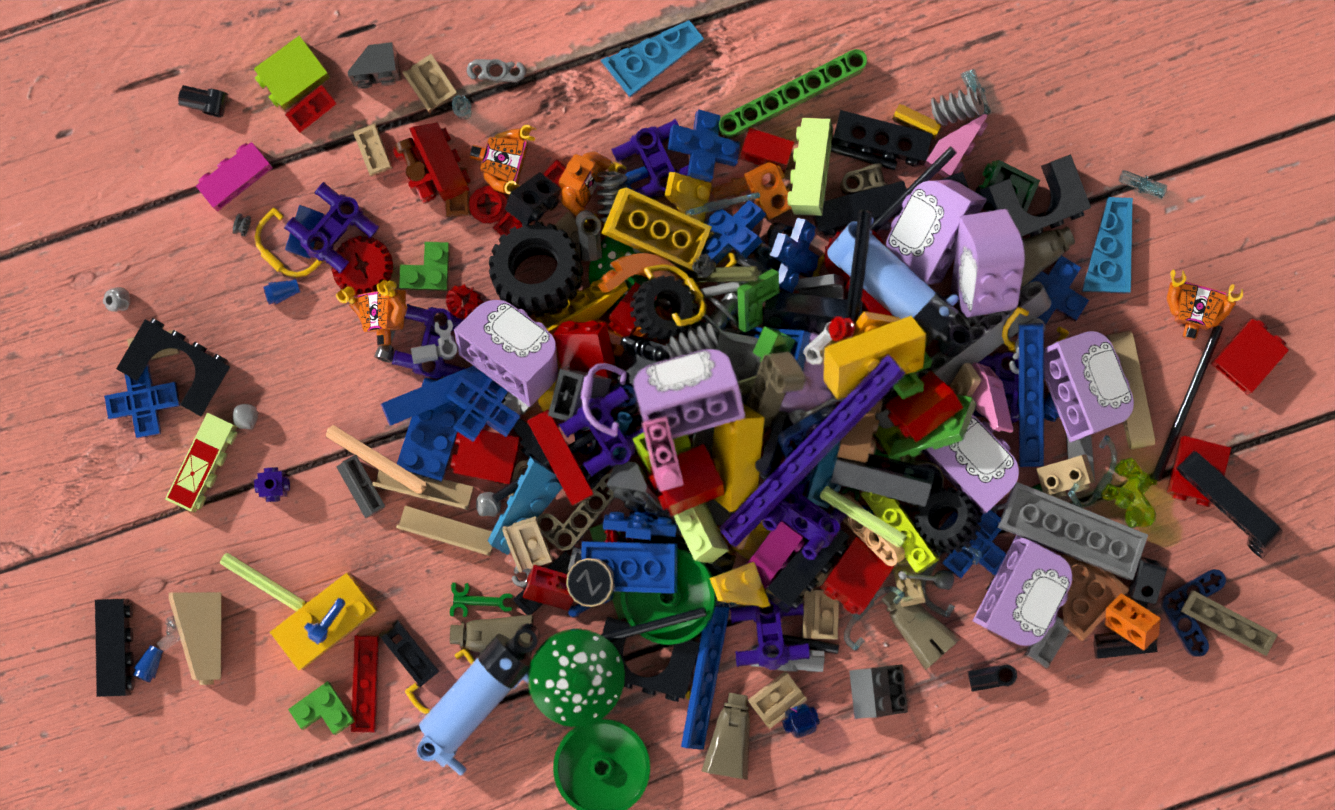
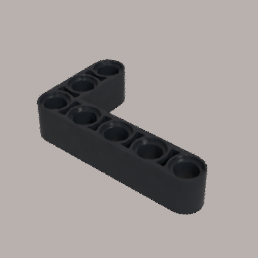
M1193 451L1176 468L1190 484L1248 535L1247 546L1258 557L1263 559L1280 542L1282 529L1198 452Z

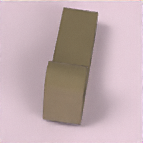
M790 352L766 354L760 364L746 406L764 417L763 429L771 428L772 421L778 415L785 393L799 391L805 387V375Z
M611 473L601 478L592 490L594 495L583 500L564 524L551 514L545 513L537 518L539 526L545 518L552 519L554 523L550 531H543L541 529L543 536L562 551L573 549L616 498L611 489L606 493L610 496L608 500L603 494L597 492L599 488L603 491L607 488L606 480L609 479ZM595 496L600 497L603 501L602 507L597 510L592 509L589 505L591 498ZM578 515L587 517V525L584 528H577L574 524V519ZM564 533H568L572 537V542L567 547L559 544V537Z

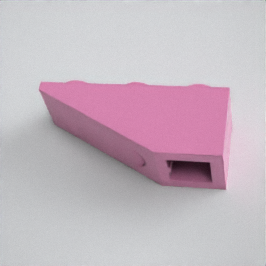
M983 114L939 140L924 165L929 168L951 146L956 150L957 154L937 173L945 178L952 174H957L963 166V163L960 162L964 154L969 156L976 145L972 140L976 134L981 136L988 124L984 121L988 115Z
M974 362L972 366L982 380L971 396L976 403L977 412L990 421L988 424L994 430L1012 433L1013 426L1001 379L990 367Z
M663 416L642 422L649 458L659 491L684 485L667 417Z

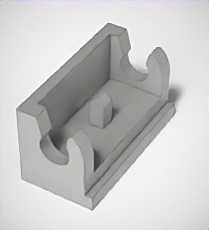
M1057 617L1054 626L1048 629L1046 635L1039 642L1030 645L1024 655L1048 669L1070 632L1064 625V621Z

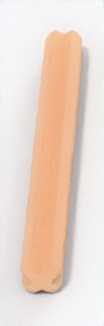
M332 425L327 429L326 437L357 455V457L415 493L422 494L425 491L427 483L338 427Z

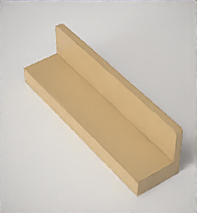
M380 470L376 482H373V486L465 510L469 508L474 489L473 486L445 479L439 482L415 475L427 483L425 491L422 494H417Z
M408 506L404 507L400 523L396 526V528L488 556L491 555L493 546L488 542L492 531Z

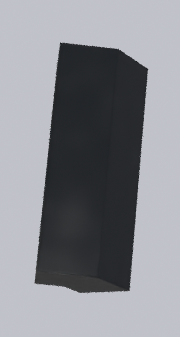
M1116 632L1094 635L1095 659L1158 652L1157 638L1145 650H1142Z

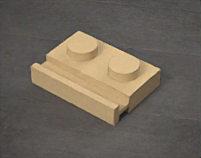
M432 54L413 65L409 70L402 72L429 113L458 95Z
M536 516L513 523L511 526L503 527V534L519 572L527 568L531 569L533 565L541 566L552 562V556Z
M807 590L804 593L802 638L838 639L839 601L827 597L823 590H813L812 592Z
M785 671L749 698L748 702L770 729L794 711L790 708L799 707L808 699Z

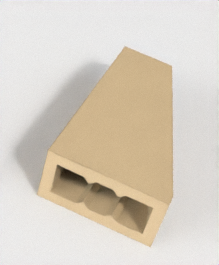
M221 592L169 593V601L192 680H199V685H213L214 680H221Z

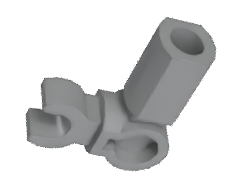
M451 320L447 321V330H441L439 323L435 322V332L440 335L438 339L439 346L431 344L411 348L414 364L438 360V357L446 360L455 357L457 345L454 336L450 334L453 328Z

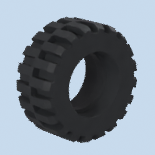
M536 221L535 225L529 224L525 226L522 223L521 228L513 227L509 229L510 234L507 236L503 234L499 238L500 244L494 245L492 249L493 256L489 257L490 278L500 300L510 303L518 310H524L529 317L531 313L535 314L536 317H544L546 312H550V315L557 313V308L561 307L564 309L569 305L567 301L569 298L574 300L577 295L576 288H581L583 267L573 239L568 237L567 232L563 229L557 230L556 225L551 223L544 226L543 222ZM546 255L558 262L553 275L541 283L526 284L515 278L518 266L531 256Z

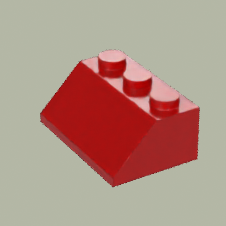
M438 122L409 128L443 201L455 198L467 190L470 191L467 184L471 180L466 170H460L457 164L461 159L456 148L451 150L448 145V141L451 138L446 127L441 129Z

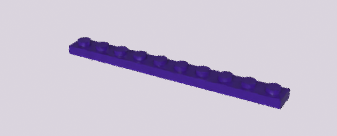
M887 355L719 528L731 545L737 547L906 374L891 356Z

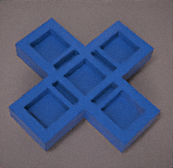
M698 109L695 113L693 129L675 124L670 128L668 149L690 155L689 177L710 182L713 179L715 162L733 167L738 163L740 142L718 136L721 115Z
M750 200L733 216L719 207L704 222L712 227L710 231L714 235L705 243L701 253L703 255L708 254L711 260L716 262V265L732 249L744 258H747L763 242L751 230L766 216V213Z
M797 218L791 237L778 233L770 256L781 262L778 271L779 289L784 292L793 293L799 281V274L807 278L812 277L818 265L819 256L808 249L814 239L816 226L805 219Z
M1063 256L1057 260L1049 274L1042 271L1029 282L1036 281L1042 283L1051 300L1050 308L1037 317L1045 325L1055 309L1072 320L1077 321L1089 302L1088 299L1069 288L1081 267Z
M148 364L139 381L125 374L127 391L104 396L108 419L132 416L136 438L161 434L157 411L181 406L177 383L171 382L153 386Z
M460 376L446 396V398L465 410L453 429L472 442L475 441L486 424L507 437L519 420L520 415L501 403L509 391L490 377L480 389Z
M638 509L635 512L630 511L629 517L624 516V513L610 512V515L605 514L603 529L626 531V537L650 540L651 534L676 536L677 523L672 521V518L658 517V520L654 519V514L642 509Z
M991 509L987 513L982 514V522L978 523L981 526V530L975 533L978 536L975 541L972 539L969 542L971 546L968 548L962 547L963 551L959 553L953 550V554H949L942 564L960 579L975 561L995 576L1006 556V553L992 542L1002 530L998 528L1001 518ZM953 511L939 530L951 528L957 521L958 513Z

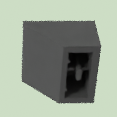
M392 42L367 46L348 70V77L354 86L366 89L372 87V84L381 83L383 86L396 84L395 81L401 80L398 52Z
M568 366L560 369L548 416L566 421L577 414L576 411L583 404L581 393L584 377L587 376L588 372ZM594 374L591 398L598 396L603 398L609 393L612 379ZM599 408L590 410L592 416L599 412Z
M626 462L625 464L614 466L606 486L614 492L613 495L616 498L621 499L625 503L624 506L632 511L642 509L651 514H658V512L668 514V509L663 510L659 502L658 496H661L659 490L652 488L649 475L637 463Z
M902 664L849 670L855 719L875 718L908 712Z

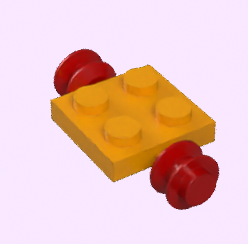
M863 312L854 324L850 318L835 317L829 325V334L832 340L843 341L898 321L900 318Z

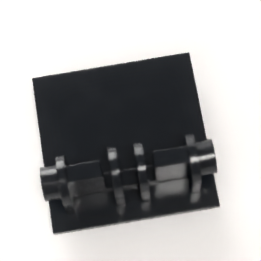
M628 335L622 337L620 341L621 346L625 350L616 367L626 371V383L634 385L636 375L643 368L667 360L670 354L665 345L635 335ZM613 372L611 377L620 380L621 375Z

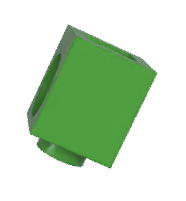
M764 326L753 353L761 358L760 362H762L766 354L791 352L796 340L781 331Z

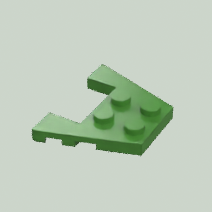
M956 394L963 406L960 411L917 443L913 439L895 440L888 457L901 461L900 457L908 454L912 457L920 455L923 449L933 447L935 450L963 441L976 407L974 399Z

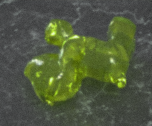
M1132 457L1127 460L1123 459L1117 464L1114 471L1119 476L1126 477L1128 481L1122 487H1116L1112 484L1106 485L1101 492V497L1107 501L1116 499L1115 505L1121 509H1126L1125 522L1128 527L1146 528L1156 521V511L1144 494L1151 486L1157 485V481L1144 472Z

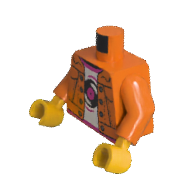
M524 125L522 128L497 133L494 137H489L486 148L476 145L472 146L470 158L482 161L480 170L486 182L495 191L510 195L512 191L520 186L518 182L529 146L525 139L535 141V137L529 136L532 130H536L535 127Z
M595 151L584 153L582 156L575 154L571 161L568 162L567 168L559 180L562 204L577 217L580 212L585 210L599 186L597 182L603 179V177L597 176V173L604 172L607 169L608 171L618 172L619 168L626 170V166L617 162L611 163L610 159ZM590 219L586 220L583 226L591 227Z
M1175 270L1170 272L1172 282L1169 285L1166 300L1171 314L1175 316V322L1185 324L1182 336L1185 339L1196 340L1199 329L1208 330L1211 327L1218 326L1229 316L1236 301L1243 297V288L1239 294L1232 293L1235 284L1229 287V296H1226L1227 292L1186 282L1184 271H1182V276L1179 278H1175Z
M383 280L377 285L378 291L359 294L357 298L354 297L355 290L352 287H346L344 290L338 291L336 293L338 301L341 303L349 301V306L362 323L363 331L376 333L377 346L391 345V331L402 330L404 327V318L408 309L405 304L406 290H395L397 285L394 281L387 282Z

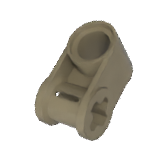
M882 163L848 172L840 184L842 192L845 195H850L888 185L884 182L881 171L883 168ZM855 179L858 183V188H849L846 180Z

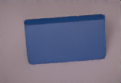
M299 205L295 219L307 229L313 230L324 217V213ZM290 233L285 250L310 259L306 250L301 247L300 240ZM316 241L310 243L312 248H314Z

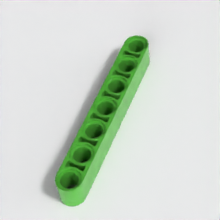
M859 49L851 50L725 114L719 122L720 134L724 138L733 139L747 132L749 127L755 128L861 74L867 63L866 54ZM854 57L859 58L862 65L854 67L850 64L849 60ZM832 68H837L841 72V76L833 78L829 75L828 71ZM810 79H816L820 82V86L814 89L809 87L807 82ZM791 89L796 90L799 93V97L790 99L787 97L786 92ZM769 100H774L777 102L778 108L769 110L765 103ZM747 111H754L757 114V118L749 121L744 117V114ZM728 121L733 122L736 125V129L731 132L726 131L723 128L724 123Z

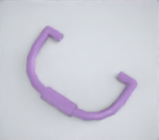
M606 363L596 364L589 370L587 376L584 377L581 393L583 410L586 418L594 427L615 437L619 424L614 422L612 429L596 421L590 412L588 401L591 399L594 382L593 376L598 370L606 369L621 375L620 384L622 385L626 384L627 372L614 365Z

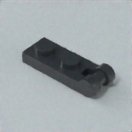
M779 411L776 419L772 421L769 440H766L764 443L763 457L755 463V468L763 481H766L779 467L783 456L778 443V437L783 430L793 425L788 412Z
M397 619L392 623L393 626L389 630L382 631L379 636L416 683L422 687L440 671ZM400 634L403 639L396 644L393 638Z

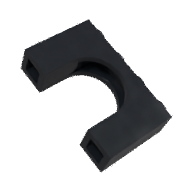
M1071 154L1041 165L1051 193L1049 208L1041 217L1030 215L1021 207L1010 179L980 190L982 197L987 199L985 202L987 211L1006 209L1017 227L1022 241L1024 240L1022 236L1028 233L1030 237L1043 233V227L1050 225L1052 229L1064 224L1063 219L1070 217L1071 220L1084 216L1083 211L1090 209L1091 206Z
M154 318L150 321L145 319L116 369L139 381L148 363L156 353L164 349H178L185 352L194 363L195 378L180 405L201 417L230 368L226 365L228 360L218 354H215L214 357L206 354L207 348L197 342L190 345L184 341L186 336L175 330L172 333L167 332L163 329L165 324Z
M607 617L602 634L630 627V624ZM626 638L611 642L623 661L625 671L624 687L632 689L633 685L643 687L641 692L654 696L656 691L666 694L665 699L679 702L680 698L685 699L700 642L688 640L675 644L666 669L652 677L639 676L628 668L623 655Z

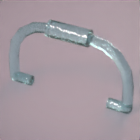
M756 192L729 200L725 198L705 203L704 206L686 210L685 214L690 216L702 212L709 213L729 208V205L757 199L760 197V193Z
M1108 435L1104 436L1098 446L1104 449L1106 444L1109 446L1111 451L1110 468L1093 491V496L1088 501L1081 502L1075 495L1079 488L1077 483H1074L1068 492L1073 503L1080 508H1088L1093 505L1097 499L1102 497L1112 481V475L1117 464V450Z
M972 546L968 548L962 547V549L975 555L972 563L977 565L982 557V552ZM936 550L935 553H936V555L938 556V558L940 559L939 556L942 554V552H939L938 550ZM938 561L923 571L921 575L931 576ZM921 580L925 604L936 613L949 618L955 606L949 604L945 611L932 603L926 594L925 585L927 580Z
M894 586L883 587L877 591L869 605L860 615L852 614L853 617L844 631L846 644L853 650H858L865 642L860 637L854 643L850 639V632L854 624L860 621L875 604L874 601L885 593L893 592L897 594L893 599V602L897 605L905 596L903 591Z

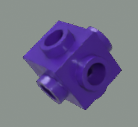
M278 467L264 468V473H257L258 479H254L255 493H259L260 498H266V502H278L280 497H288L287 491H290V480L285 472L278 471ZM268 480L274 481V486L271 489H268Z

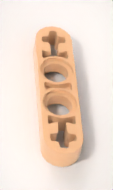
M847 493L841 494L850 501L857 504L858 506L862 507L851 495ZM848 515L844 518L843 522L884 563L894 566L904 560L905 551L902 546L897 547L877 534L879 538L878 543L873 536V531L865 526H861Z

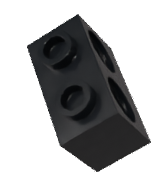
M539 172L510 193L505 210L527 226L534 220H540L548 210L552 211L556 208L560 201L558 197L561 188Z

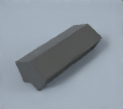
M357 455L344 460L336 466L365 518L371 517L384 509L385 505Z

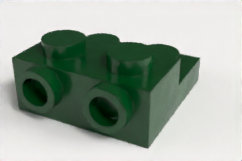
M997 160L993 161L992 164H987L983 171V176L986 177L984 183L976 188L975 193L982 196L981 189L1010 179L1019 204L1027 212L1040 180L1005 162ZM984 204L982 209L987 210L986 205Z

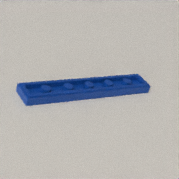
M1023 323L1018 324L1019 466L1041 467L1044 466V324Z
M471 366L383 402L381 407L389 426L451 401L446 396L460 376L480 389L489 377L475 366Z
M716 605L712 619L702 631L681 747L686 749L704 750L730 607Z

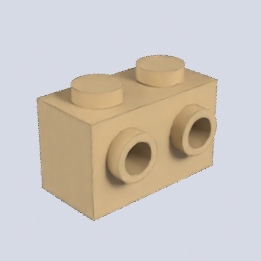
M1087 454L1036 469L1043 493L1052 495L1055 498L1067 495L1065 490L1072 488L1075 489V492L1089 489L1088 484L1095 482Z

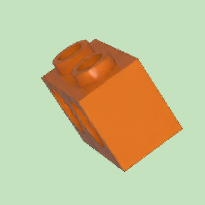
M767 162L744 174L757 206L766 213L764 218L770 220L792 209L787 203L790 189L788 187L785 188L782 181L784 174L780 166ZM769 173L770 181L768 184L763 185V176ZM775 195H779L778 204L772 206V198Z
M1121 593L1106 607L1105 626L1142 650H1145L1159 636L1161 618Z

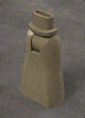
M1068 227L1044 231L1022 241L1024 247V268L1021 288L1057 261L1064 252L1069 250V246L1075 244V239Z
M896 587L881 599L888 607L886 610L888 612L891 611L889 614L894 625L900 631L925 670L960 640L949 628L924 609L921 604L901 607Z
M533 615L478 619L467 623L462 622L461 625H451L450 644H459L461 648L465 647L475 652H482L497 634H502L511 639L521 625L527 623L533 625ZM528 633L520 635L521 640L525 643L533 641ZM532 651L527 653L530 659L532 657Z
M729 692L728 702L724 703L725 707L718 716L716 728L703 763L702 772L748 780L750 717L747 711L749 707H746L748 696Z

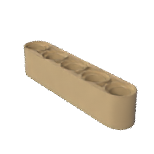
M1131 331L1107 335L1106 337L1112 343L1120 359V365L1125 377L1129 381V387L1133 395L1134 406L1132 413L1123 422L1130 450L1155 445V436L1134 336Z

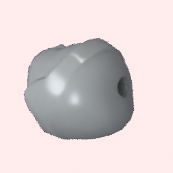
M122 287L111 288L105 292L103 304L111 312L125 311L130 305V294Z
M249 404L236 406L233 411L235 426L240 429H253L258 418L257 408Z
M484 492L477 497L476 508L480 516L495 517L499 514L501 501L496 503L492 497L494 492Z

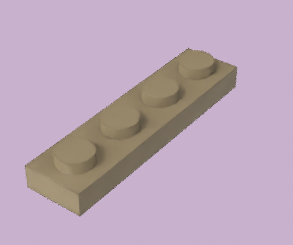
M1191 590L1181 612L1265 656L1268 655L1277 637L1276 633Z

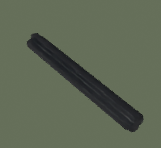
M861 210L858 213L845 318H850L854 324L860 315L872 222V212L867 210Z

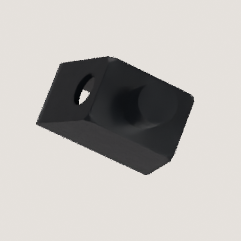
M1145 557L1140 558L1128 592L1136 603L1146 609L1148 603H1157L1167 567L1160 561ZM1144 586H1148L1146 591L1141 592Z

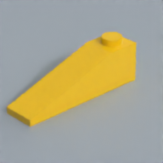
M603 279L592 282L588 288L582 290L576 288L577 295L574 300L569 298L567 300L569 305L564 309L561 307L557 308V313L550 315V312H546L544 317H536L535 314L533 316L553 336L561 323L565 321H596L628 290V287L623 281L610 292L602 293L598 287V284L603 281Z

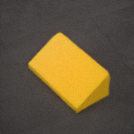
M902 104L898 105L892 118L908 128L933 134L932 139H935L941 127V124H937L935 120Z

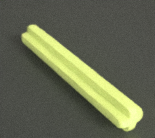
M827 486L822 490L820 494L822 500L897 547H901L905 542V534Z
M225 553L221 558V565L293 610L297 611L305 605L303 599L231 554Z

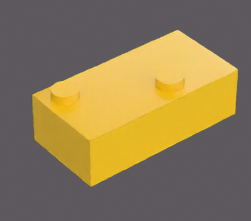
M626 187L619 189L601 234L643 253L661 256L679 269L689 272L694 271L692 265H694V262H697L696 259L699 260L698 257L701 255L712 227Z
M908 316L827 346L824 352L823 381L834 397L840 400L847 397L887 355L891 356L906 374L916 372L923 368L926 334L914 318Z
M743 403L745 418L714 426L712 462L724 484L725 493L714 500L730 512H735L758 489L759 473L755 468V463L761 459L764 417Z
M345 573L271 630L270 634L298 671L304 670L379 612V610L351 573ZM338 598L344 599L346 604L328 628L327 638L324 642L317 645L308 638V632L304 628L308 622L311 624L320 623Z

